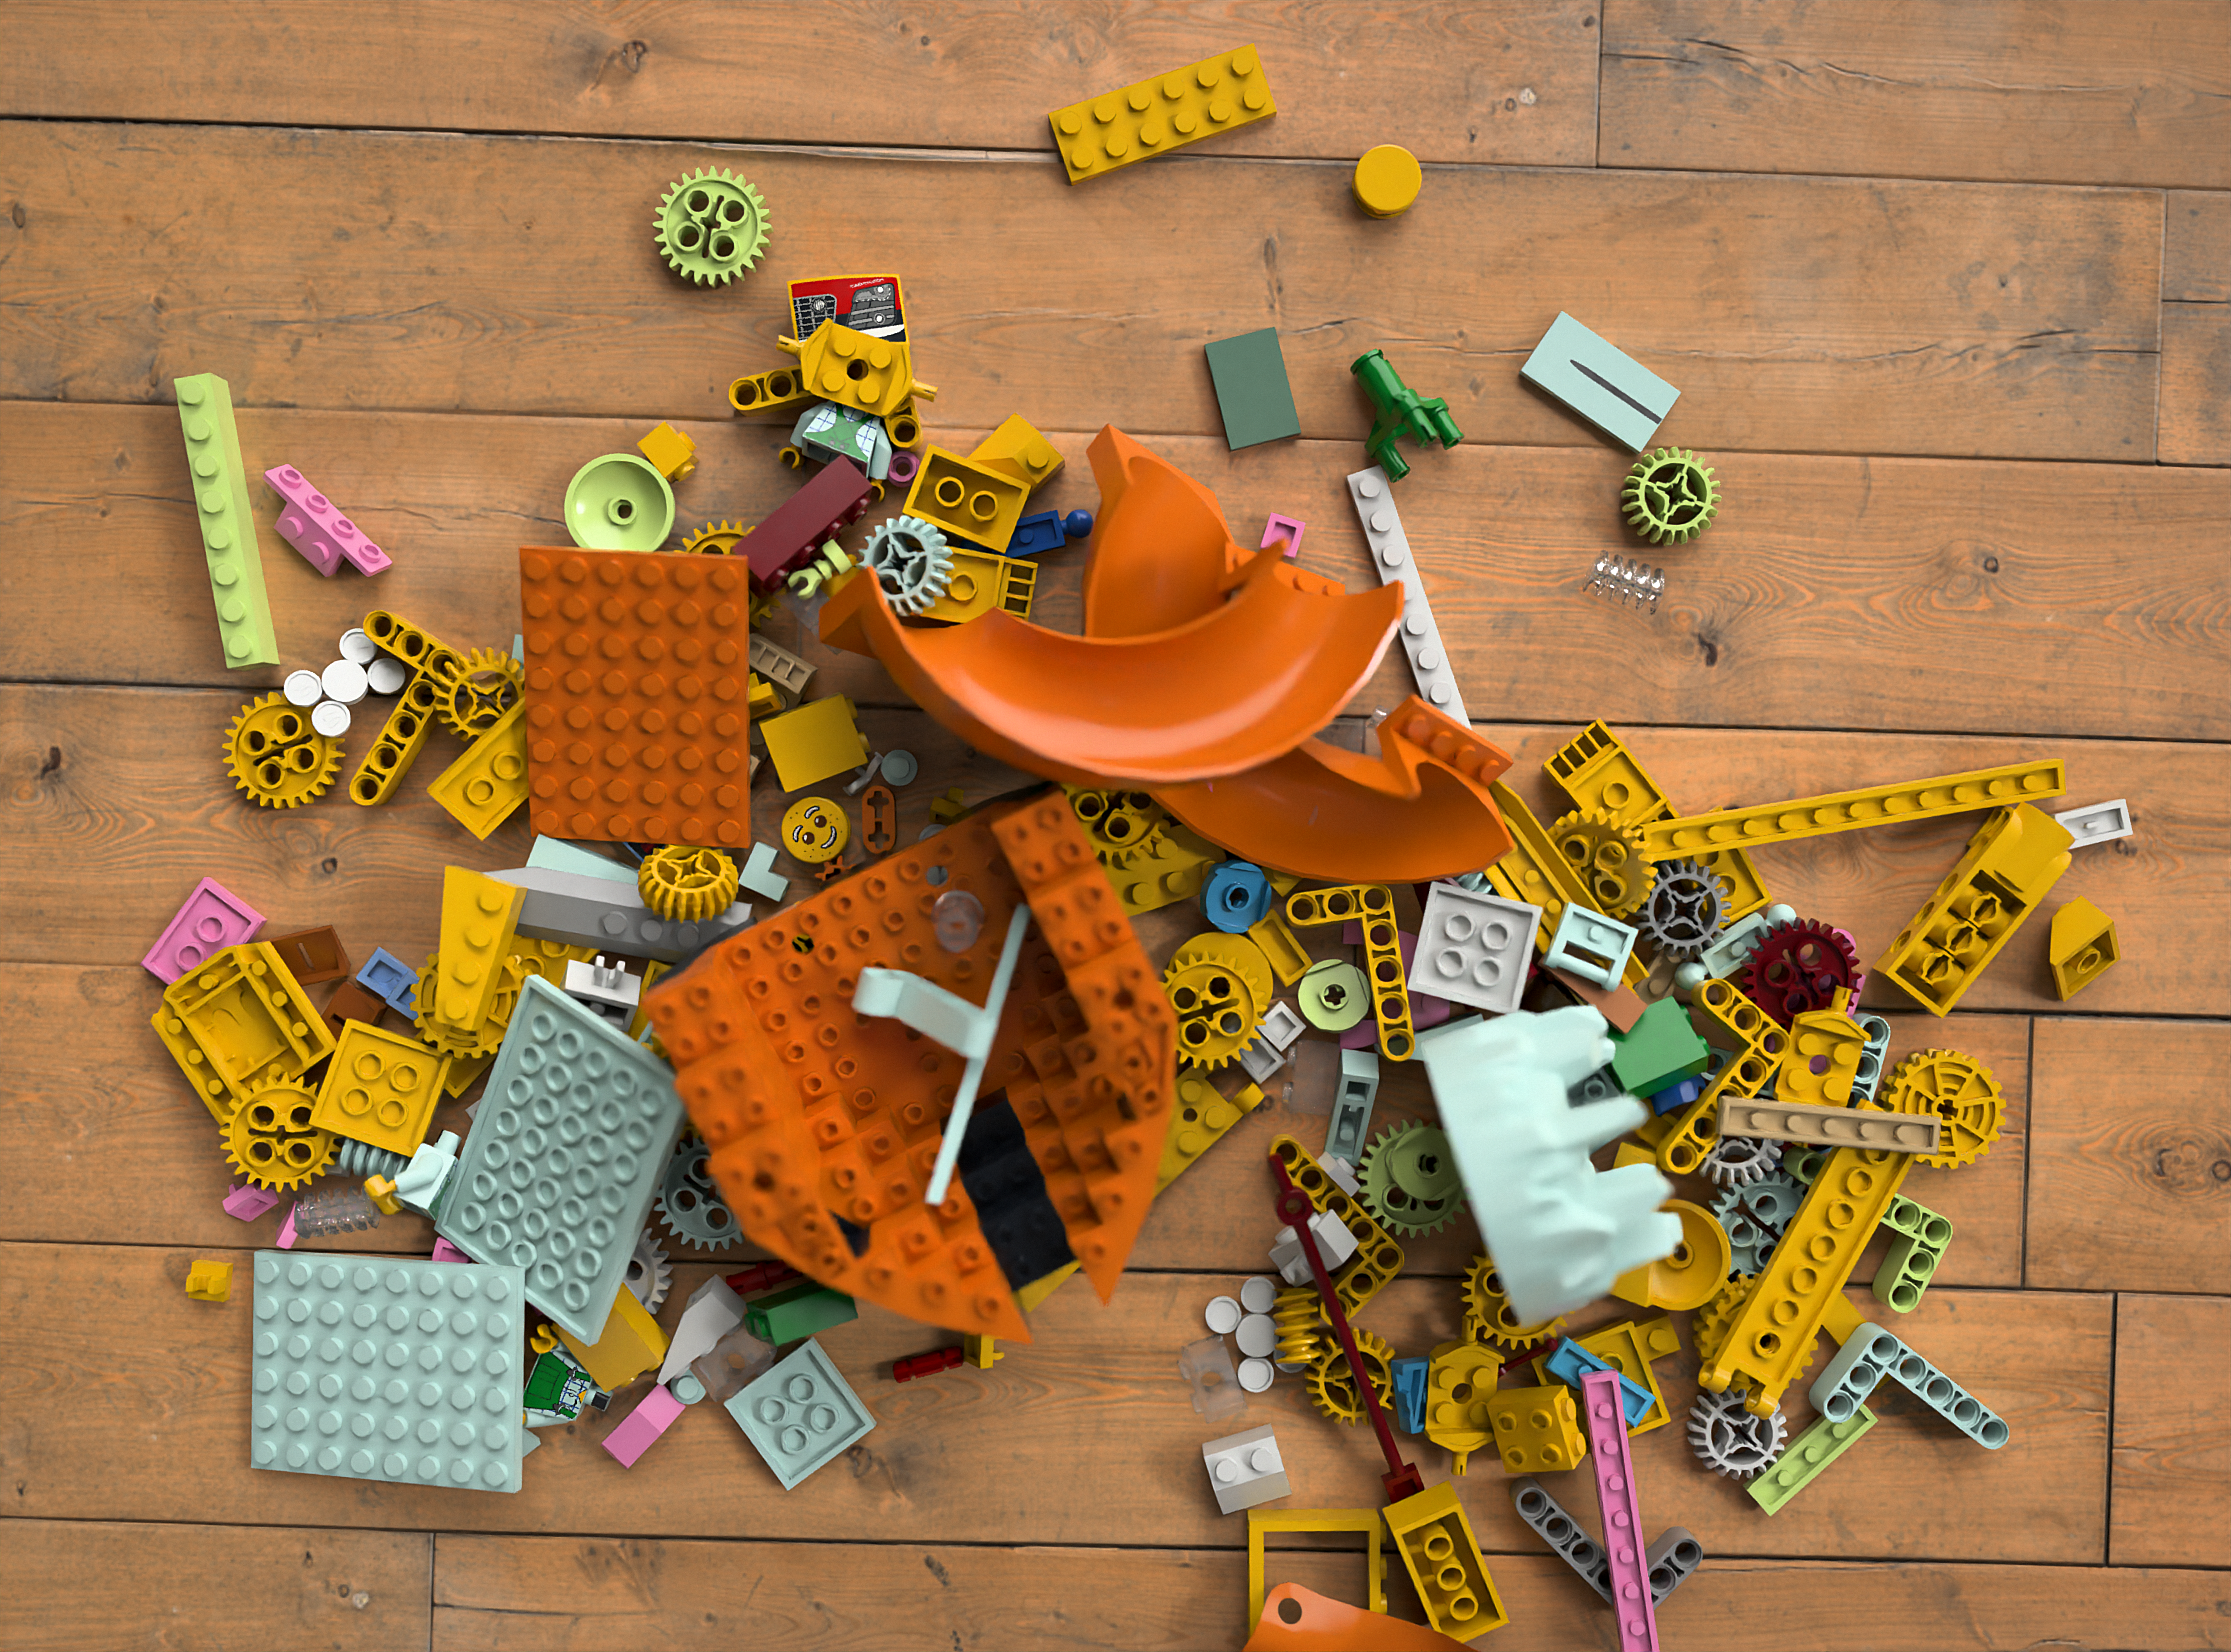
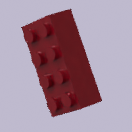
M843 453L731 548V555L748 556V588L759 600L767 593L771 597L777 594L787 584L785 578L794 570L803 571L815 559L812 554L831 539L836 542L841 537L839 531L848 523L851 526H855L867 515L868 511L865 508L871 503L869 498L873 485Z

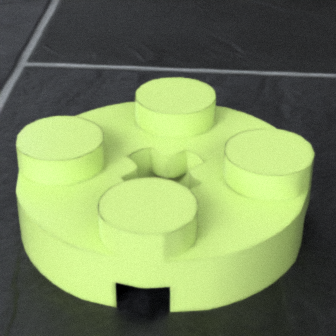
M1338 959L1321 961L1312 966L1302 979L1298 991L1299 1007L1304 1018L1321 1032L1343 1033L1355 1028L1367 1016L1371 1001L1370 985L1364 973L1357 967H1353L1351 964ZM1335 987L1337 992H1344L1345 997L1340 999L1339 1005L1325 1001L1324 997L1329 995V988Z
M1429 1127L1410 1130L1398 1139L1389 1156L1390 1171L1396 1185L1402 1192L1416 1200L1435 1201L1443 1199L1453 1193L1462 1180L1463 1173L1450 1135L1443 1130ZM1422 1154L1427 1158L1432 1156L1436 1158L1437 1162L1433 1164L1435 1171L1432 1174H1429L1426 1170L1422 1172L1419 1170L1418 1165L1421 1163L1419 1157Z

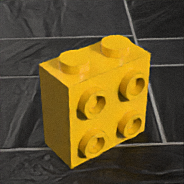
M1566 1385L1498 1390L1486 1404L1505 1473L1574 1470L1585 1455V1438L1582 1433H1579L1575 1419V1403L1572 1398H1569Z

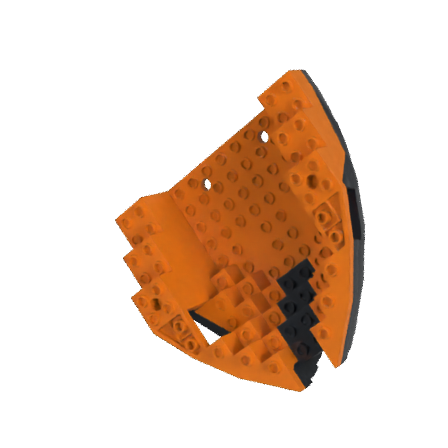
M1043 781L1037 785L1016 789L983 800L952 816L953 825L889 856L887 850H884L821 882L818 893L759 923L754 916L722 932L655 979L645 991L640 1002L641 1007L678 1070L673 1085L711 1150L708 1169L746 1236L823 1283L915 1321L1030 1346L1034 1344L1030 1323L1026 1317L1019 1293L1020 1289L1079 1260L1103 1307H1107L1153 1199L1173 1105L1177 1016L1066 796L1056 781ZM942 866L948 872L946 881L938 885L930 883L926 874L931 867ZM1017 904L1031 907L1032 911L943 1200L939 1204L926 1201L970 1056L950 1048L894 1016L871 1015L853 1008L852 1002L863 968H877L909 972L985 1011ZM799 934H807L813 939L814 946L807 952H799L793 947L792 940Z

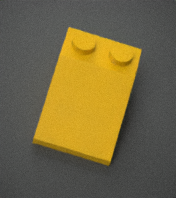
M928 444L902 514L903 516L910 517L912 520L918 517L925 520L926 524L930 523L936 526L938 531L1005 554L1032 485Z

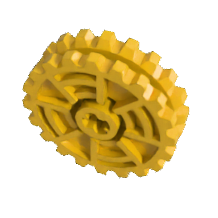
M509 947L483 1029L470 1032L435 1021L439 952L430 953L426 957L428 966L418 967L415 973L420 978L419 982L411 984L410 992L416 995V1000L409 1003L410 1010L417 1011L418 1018L413 1022L416 1028L424 1027L426 1030L423 1038L428 1043L434 1040L438 1042L437 1050L442 1053L454 1050V1057L461 1059L465 1056H472L473 1059L482 1058L483 1056L499 1052L526 977L533 975L531 969L522 968L521 964L524 958L520 954L510 955Z
M1925 1048L1924 1054L1920 1055L1917 1052L1908 1054L1909 1061L1907 1063L1897 1061L1893 1065L1896 1070L1894 1075L1886 1074L1883 1079L1887 1084L1886 1090L1878 1092L1877 1098L1883 1101V1107L1881 1108L1887 1112L1942 1118L1938 1155L1918 1154L1915 1160L1933 1168L1939 1169L1941 1165H1946L1949 1169H1957L1961 1161L1967 1165L1975 1163V1155L1978 1153L1986 1156L1990 1152L1987 1146L1990 1141L1998 1142L2001 1137L1996 1130L1998 1126L2005 1125L2006 1118L2000 1115V1109L2007 1107L2006 1100L1998 1096V1092L2003 1089L2000 1082L1991 1081L1990 1079L1993 1074L1990 1068L1981 1067L1979 1060L1975 1057H1968L1962 1052L1945 1048L1943 1050ZM1938 1104L1946 1105L1944 1112L1937 1111Z
M1744 1273L1738 1274L1735 1282L1731 1283L1727 1280L1721 1291L1712 1300L1697 1307V1311L1701 1315L1700 1318L1693 1319L1692 1321L1693 1329L1698 1332V1334L1692 1336V1341L1695 1347L1699 1348L1697 1355L1703 1364L1715 1356L1761 1273H1755L1752 1279H1748ZM1770 1335L1762 1336L1760 1339L1761 1347H1767L1770 1344ZM1813 1338L1791 1379L1800 1380L1804 1376L1801 1371L1803 1366L1812 1365L1814 1360L1810 1356V1352L1818 1350L1819 1343L1816 1339ZM1736 1368L1728 1386L1734 1393H1737L1740 1389H1745L1747 1395L1749 1390L1759 1384L1760 1381Z

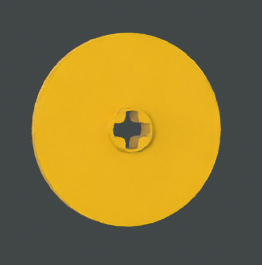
M1222 930L1200 933L1184 942L1169 961L1167 969L1176 973L1178 970L1175 961L1179 959L1187 966L1189 965L1188 957L1191 953L1194 954L1198 962L1202 961L1204 951H1208L1211 961H1215L1218 953L1222 952L1224 956L1223 963L1228 964L1233 957H1236L1237 964L1235 969L1239 971L1243 967L1249 966V971L1245 976L1247 980L1259 978V981L1252 988L1254 991H1265V995L1257 999V1003L1269 1006L1273 991V977L1270 965L1263 952L1251 940L1238 933H1227ZM1165 976L1164 983H1167L1169 979ZM1227 979L1224 981L1227 989L1225 991L1217 989L1215 992L1211 991L1214 996L1224 998L1229 994L1231 987ZM1186 987L1179 989L1176 994L1177 1004L1185 1009L1191 1008L1196 1000L1194 992ZM1234 998L1215 1005H1210L1208 1000H1204L1203 1008L1179 1015L1177 1019L1179 1022H1184L1206 1015L1209 1020H1214L1213 1014L1216 1011L1236 1006L1240 1003V1000ZM1265 1011L1258 1012V1017L1261 1018ZM1234 1012L1225 1013L1222 1016L1221 1024ZM1192 1023L1188 1026V1029L1196 1034L1207 1035L1205 1027L1200 1023Z

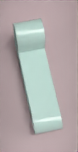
M863 968L852 1002V1007L861 1012L877 1016H894L964 1055L981 1059L988 1057L998 1024V1019L993 1015L915 974L900 970Z

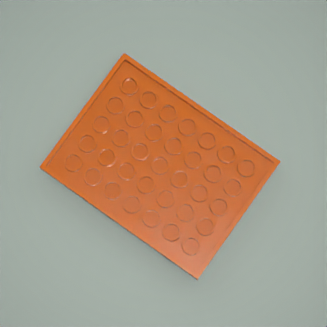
M533 545L519 547L531 837H537L538 834H542L549 838L749 848L751 845L748 556Z

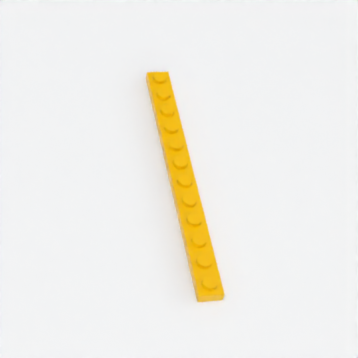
M2051 758L1639 824L1638 829L1641 828L1643 830L1639 840L1640 842L1650 841L1651 845L1645 850V853L1656 855L1657 858L1654 861L2062 796L2066 795L2064 759Z

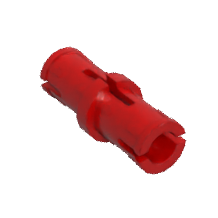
M785 1259L768 1264L763 1261L757 1263L756 1268L726 1276V1284L730 1288L732 1287V1290L738 1295H743L761 1288L764 1291L770 1290L774 1284L802 1277L803 1272L802 1269Z

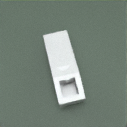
M717 1274L690 1295L657 1379L661 1386L672 1377L675 1379L680 1378L689 1369L691 1362L695 1358L707 1356L715 1348L717 1340L725 1334L731 1336L742 1325L744 1321L742 1316L746 1302Z

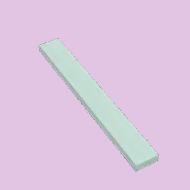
M1019 903L1016 907L985 1008V1012L997 1019L1000 1015L1032 911L1031 907ZM970 1057L926 1201L936 1204L942 1203L986 1058Z

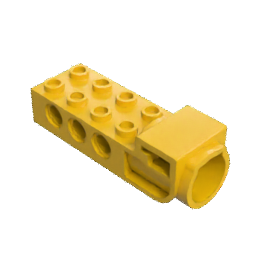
M2020 802L2015 809L2007 806H1997L1966 843L1970 847L1969 851L1872 968L1925 1010L1943 1019L2063 875L2071 862L2072 855L2067 850L2076 841L2074 836L2049 815L2028 803Z

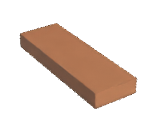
M1566 943L1563 953L1604 969L1580 948ZM1545 954L1537 963L1587 1006H1595L1605 1021L1622 1035L1628 1033L1649 1006L1621 982H1619L1616 990L1612 993L1601 988L1602 984L1558 966L1551 968L1544 965L1543 959Z

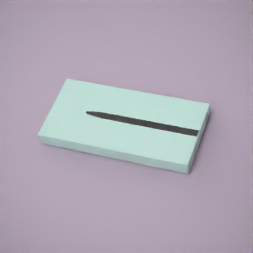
M1563 311L1559 313L1519 372L1526 379L1636 454L1642 451L1681 394L1679 390Z

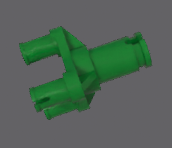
M1373 349L1358 358L1351 366L1350 371L1353 375L1356 374L1358 376V383L1377 410L1375 413L1376 420L1364 448L1372 459H1377L1389 477L1390 482L1395 483L1411 471L1394 446L1397 439L1410 432L1418 443V447L1422 449L1428 446L1427 440L1432 444L1438 438L1443 448L1448 450L1460 443L1461 439L1464 438V434L1461 433L1448 414L1449 407L1443 398L1431 399L1421 397L1414 389H1407L1389 361L1383 359L1384 354L1381 349Z

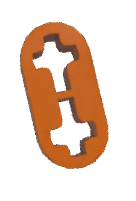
M880 785L867 789L862 798L863 842L869 851L876 854L884 850L889 852L893 849L897 840L896 798L892 790ZM877 791H881L882 797L889 799V804L882 807V818H877L876 806L869 803L870 798L876 797ZM882 821L883 833L890 836L889 841L883 842V848H877V842L870 840V835L877 832V822Z

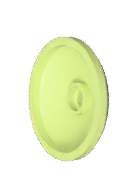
M608 454L590 461L574 476L566 492L564 514L568 530L581 548L657 551L666 541L672 530L675 519V500L668 481L651 463L630 454ZM629 506L631 508L630 516L625 519L621 518V509Z

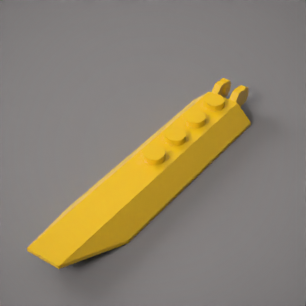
M1497 778L1487 788L1514 842V849L1495 865L1483 871V873L1501 897L1543 907L1535 944L1544 955L1551 944L1566 903H1574L1603 916H1606V914L1520 796ZM1582 950L1605 970L1609 969L1611 961ZM1631 950L1620 982L1637 995L1632 988L1633 984L1649 977L1650 974ZM1571 992V994L1574 996V998L1577 1000L1580 1006H1587L1583 1001H1581L1577 996H1575Z

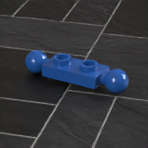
M1082 509L1073 510L1067 515L1066 520L1060 521L1058 510H1053L1018 519L1005 554L964 539L961 541L959 548L983 553L993 552L995 555L1017 559L1066 547L1064 539L1066 534H1070L1074 538H1085L1092 532L1094 521L1090 513Z

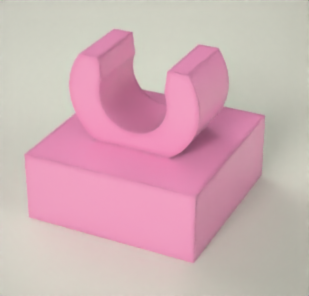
M249 1173L245 1175L246 1181L249 1177ZM259 1178L243 1187L235 1184L230 1185V1196L222 1201L226 1213L247 1222H251L279 1202L275 1190L268 1187L265 1190H261V1180Z

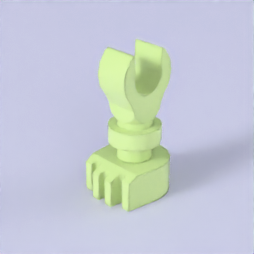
M833 539L823 545L826 559L823 561L818 559L813 563L815 567L797 571L790 576L788 581L790 588L800 581L808 582V586L797 594L799 599L810 598L815 593L817 586L822 582V579L829 580L832 577L831 573L836 570L839 575H842L853 567L845 553Z

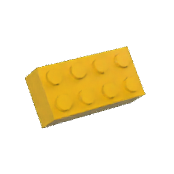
M1449 1480L1382 1509L1434 1631L1464 1643L1510 1623L1461 1502Z

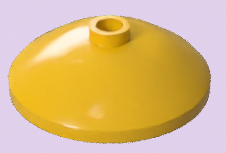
M1663 1200L1658 1206V1212L1678 1214L1683 1240L1674 1244L1675 1251L1656 1259L1653 1305L1673 1311L1690 1310L1712 1300L1725 1285L1731 1268L1730 1243L1721 1224L1703 1207L1685 1200ZM1680 1247L1685 1248L1688 1254L1684 1261L1677 1256V1250Z

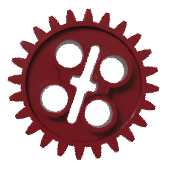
M1796 917L1793 927L1788 921L1782 919L1780 920L1781 930L1779 931L1768 925L1767 932L1769 937L1764 939L1756 934L1755 939L1759 947L1757 949L1746 947L1747 952L1753 956L1752 959L1740 961L1741 965L1749 969L1748 973L1738 976V979L1742 982L1749 984L1741 989L1740 993L1745 997H1752L1750 1001L1780 1025L1788 1034H1790L1795 1015L1803 1012L1825 1010L1826 1006L1831 1007L1836 985L1851 989V993L1860 992V989L1851 984L1852 980L1862 978V974L1851 969L1860 963L1858 958L1848 956L1855 949L1854 946L1849 943H1843L1846 936L1838 931L1833 933L1834 927L1825 923L1820 928V922L1814 918H1811L1806 926L1802 918ZM1812 944L1813 952L1811 956L1801 960L1800 952L1805 945ZM1785 949L1788 950L1792 963L1803 971L1801 977L1816 996V1003H1812L1807 989L1796 982L1799 976L1783 956ZM1781 963L1780 974L1773 979H1769V969L1774 964ZM1830 974L1831 982L1829 986L1819 990L1820 979ZM1799 994L1798 1004L1791 1009H1787L1789 997ZM1849 999L1847 1006H1854L1852 1000Z

